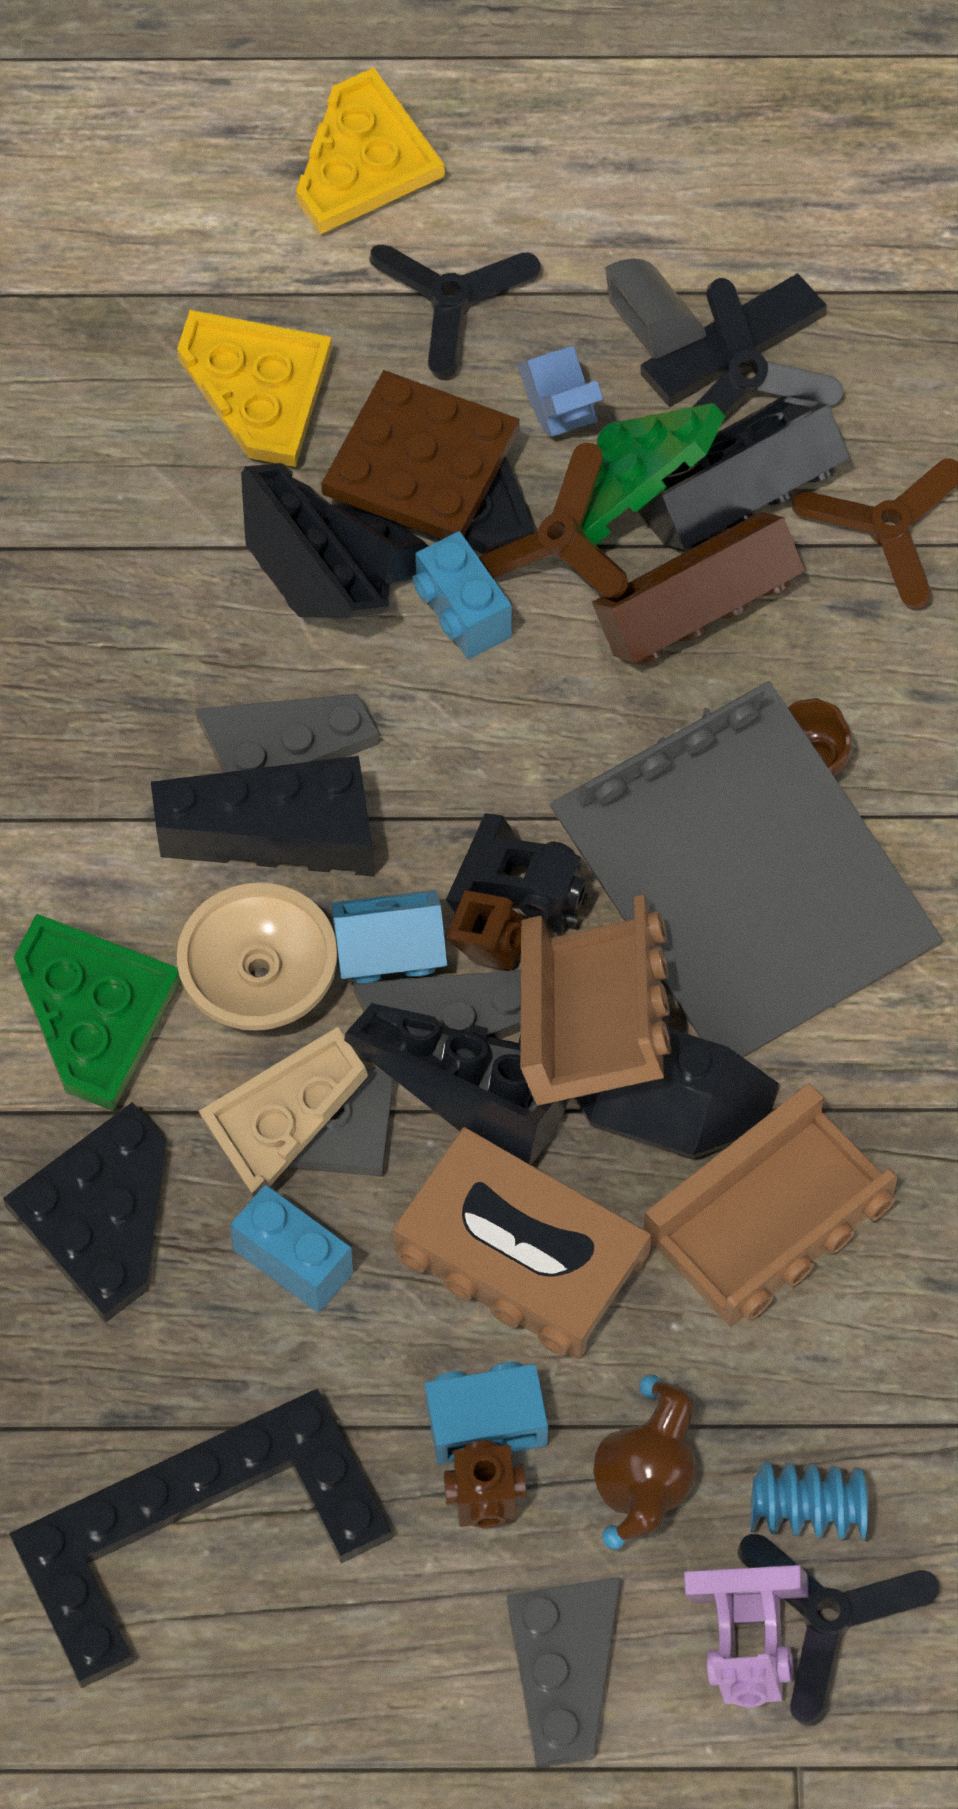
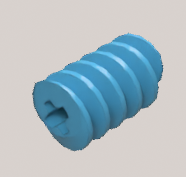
M763 1461L756 1476H753L750 1532L755 1531L760 1517H765L770 1534H777L783 1518L789 1520L792 1533L795 1536L800 1535L806 1520H811L816 1537L822 1538L828 1523L834 1522L838 1538L845 1539L853 1523L857 1524L861 1540L865 1541L869 1491L862 1468L854 1467L847 1483H844L838 1466H831L825 1480L821 1481L817 1466L815 1464H808L800 1480L797 1477L793 1463L786 1462L779 1478H775L771 1462Z

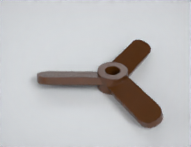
M582 443L574 449L553 513L544 519L538 532L478 557L492 578L552 554L557 559L565 560L603 596L619 598L624 594L628 584L625 571L587 538L582 528L603 464L602 452L597 445Z
M951 458L941 460L897 499L880 502L875 507L805 491L799 492L794 496L792 509L797 515L805 518L870 532L872 539L881 545L904 605L913 610L921 609L930 602L932 592L910 534V526L958 486V461ZM886 522H891L896 525H888L886 524Z

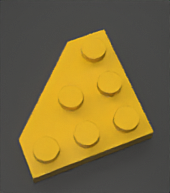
M374 67L332 86L327 100L328 107L322 123L318 125L309 151L308 164L304 175L300 176L296 187V201L321 235L445 177L444 163Z
M189 310L177 347L178 361L248 458L272 463H283L287 466L296 467L332 351V337Z

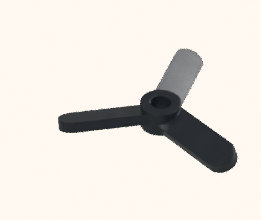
M388 245L372 247L369 261L375 268L432 300L434 314L428 367L437 378L449 377L458 368L464 314L469 310L470 305L534 281L541 268L539 259L529 252L516 254L464 275L457 273L440 275Z
M717 278L708 285L706 296L728 366L726 372L693 407L714 403L726 417L747 394L757 390L829 404V406L835 405L841 400L843 387L837 378L766 361L764 356L755 349L734 284L726 278ZM742 365L750 366L754 370L755 376L752 378L743 377L739 372V367Z
M759 1534L746 1535L738 1547V1557L748 1568L797 1566L795 1562L772 1542ZM917 1570L845 1592L833 1588H823L807 1574L808 1597L784 1599L805 1617L806 1625L805 1638L790 1702V1712L798 1723L804 1726H813L824 1718L841 1640L849 1630V1627L933 1602L939 1593V1583L932 1573L925 1570ZM823 1609H832L838 1614V1617L833 1621H825L819 1617L818 1613Z

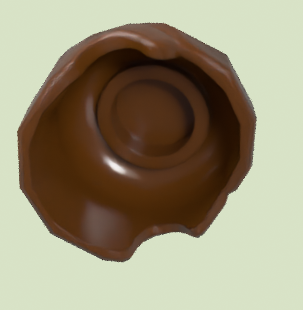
M817 698L795 701L787 708L832 775L835 776L846 768L853 745L851 731L843 717L842 711L836 705Z

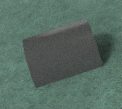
M625 259L605 267L611 305L654 359L707 337L702 324L653 264L642 259Z

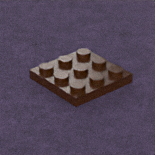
M383 370L321 483L322 495L441 539H445L459 531L464 537L520 430V419Z

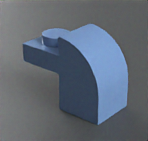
M574 346L517 363L529 402L542 429L547 435L552 437L598 421L592 403L603 400L598 381L585 383Z

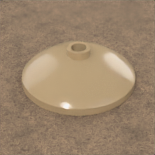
M262 882L233 886L218 892L204 901L187 920L180 934L177 946V967L180 981L192 1003L211 1019L223 1025L242 1030L277 1028L303 1017L327 993L334 979L338 960L333 928L318 905L307 896L292 888ZM257 968H264L269 971L263 977L251 975L252 971Z

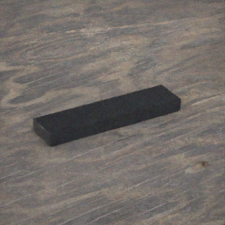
M798 273L741 305L755 349L760 354L825 316L827 304ZM715 321L704 327L707 337L660 358L654 359L652 357L641 364L640 375L668 407L720 378L726 372L728 361Z

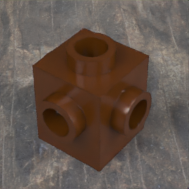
M476 1441L467 1444L464 1449L453 1450L454 1470L443 1471L446 1505L457 1504L459 1527L492 1528L504 1523L516 1522V1499L526 1498L523 1463L512 1464L510 1445L498 1446L493 1441Z

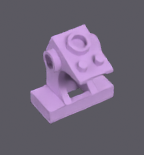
M800 1565L685 1572V1595L693 1603L716 1602L719 1650H709L707 1654V1671L710 1686L719 1685L724 1704H736L741 1707L751 1708L761 1706L765 1702L782 1701L783 1682H792L793 1661L790 1646L782 1647L780 1599L808 1597L807 1573ZM765 1623L764 1654H758L755 1657H736L735 1624Z

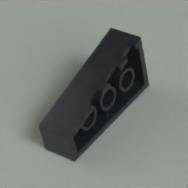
M359 756L151 782L160 857L218 863H228L230 859L256 861V866L277 868V863L308 866V871L330 873V868L355 870V875L374 877L373 848Z

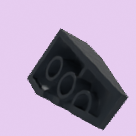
M371 1003L345 1033V1042L461 1132L463 1127L529 1165L535 1161L552 1139L570 1100L565 1099L536 1105L520 1068L521 1035L517 1043L487 1036L488 1028L470 1025L469 1032L439 1026V1022L434 1016Z

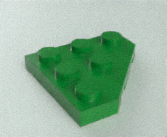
M714 403L607 424L597 437L596 445L602 452L603 464L582 524L585 536L597 545L611 533L610 528L607 526L608 523L619 517L628 507L636 513L666 488L662 480L664 477L675 471L684 461L691 468L707 454L725 418L721 410Z
M36 913L13 956L17 972L65 1093L114 1111L180 983L178 967Z

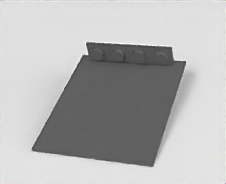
M769 681L712 713L708 708H704L703 716L698 721L667 738L661 737L655 745L550 803V807L624 921L634 919V896L642 894L646 895L652 912H661L666 928L667 942L660 943L659 947L664 952L668 968V978L663 979V982L700 1038L727 1046L742 1057L754 1052L827 1008L835 1007L836 1003L942 941V937Z

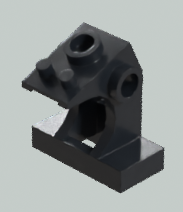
M485 813L446 901L454 913H456L465 890L505 897L512 902L519 903L520 910L531 918L542 915L543 920L549 922L556 935L563 936L567 925L574 928L577 925L579 915L573 913L574 909L577 910L580 905L584 906L587 902L588 893L585 892L587 880L581 878V857L576 855L569 846L555 841L548 842L547 844L520 841L503 815ZM516 867H528L524 878L508 875ZM478 915L472 930L483 931L486 921Z

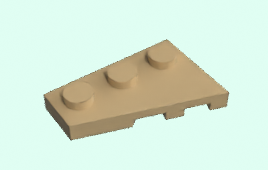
M338 1027L199 1110L202 1120L253 1198L265 1184L270 1187L368 1077L365 1066L353 1048L344 1041L345 1036Z

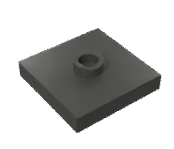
M366 1068L368 1077L287 1168L383 1177L394 1079L381 1069Z

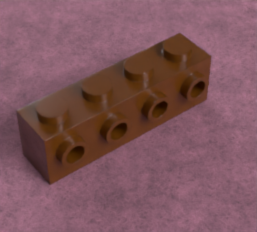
M760 512L628 582L626 591L619 598L602 596L592 601V604L613 655L635 664H645L659 658L663 654L662 648L677 640L688 641L700 636L706 631L705 625L718 618H731L747 610L748 602L761 595H774L787 589L791 584L790 579L804 573L805 570L784 517Z

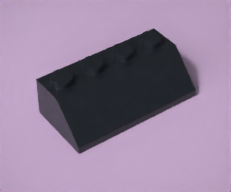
M782 396L718 431L707 454L691 468L684 461L675 471L664 477L662 480L666 488L639 509L638 513L663 544L688 551L711 539V535L725 527L732 528L754 516L752 512L766 504L776 505L790 499L795 494L793 489L807 481L814 483L830 477L836 471L834 467L850 457L829 404Z

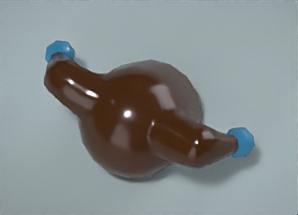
M655 1374L646 1375L639 1382V1391L647 1399L657 1398V1406L651 1418L643 1425L610 1433L601 1441L595 1454L593 1473L598 1492L605 1504L617 1513L628 1514L619 1526L609 1525L602 1533L604 1545L612 1550L620 1549L625 1540L653 1531L659 1525L666 1511L678 1507L689 1496L696 1480L697 1464L695 1455L685 1439L693 1410V1398L682 1388L663 1382Z

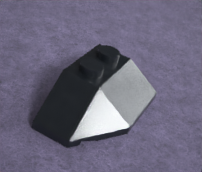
M283 463L245 466L241 472L245 545L297 616L351 618L385 613L390 606V601L388 600L390 584L385 583L370 569L324 514L325 506L331 504L309 485L293 478V471Z
M667 1028L671 1053L663 1055L664 1078L574 1097L590 1126L694 1159L730 1146L768 1116L778 1088V1082L727 1046Z

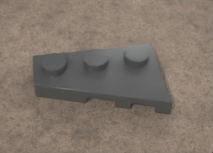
M358 694L196 709L197 720L223 772L343 758L379 744L378 732Z
M521 970L354 983V994L363 1012L371 1003L434 1016L438 1020L439 1026L469 1032L470 1025L488 1028L487 1036L498 1039L521 1032Z
M620 1577L507 1595V1606L536 1769L594 1759Z

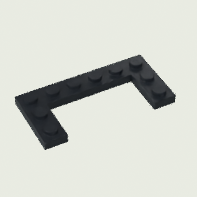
M318 1388L9 1533L15 1550L81 1689L134 1664L128 1647L88 1566L89 1563L291 1467L341 1563L392 1539V1531Z

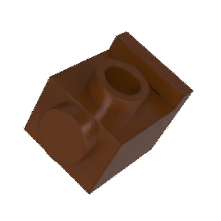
M465 890L446 939L476 965L511 971L513 963L521 958V920L524 919L511 908L513 902L508 898ZM478 915L486 921L482 934L471 933Z

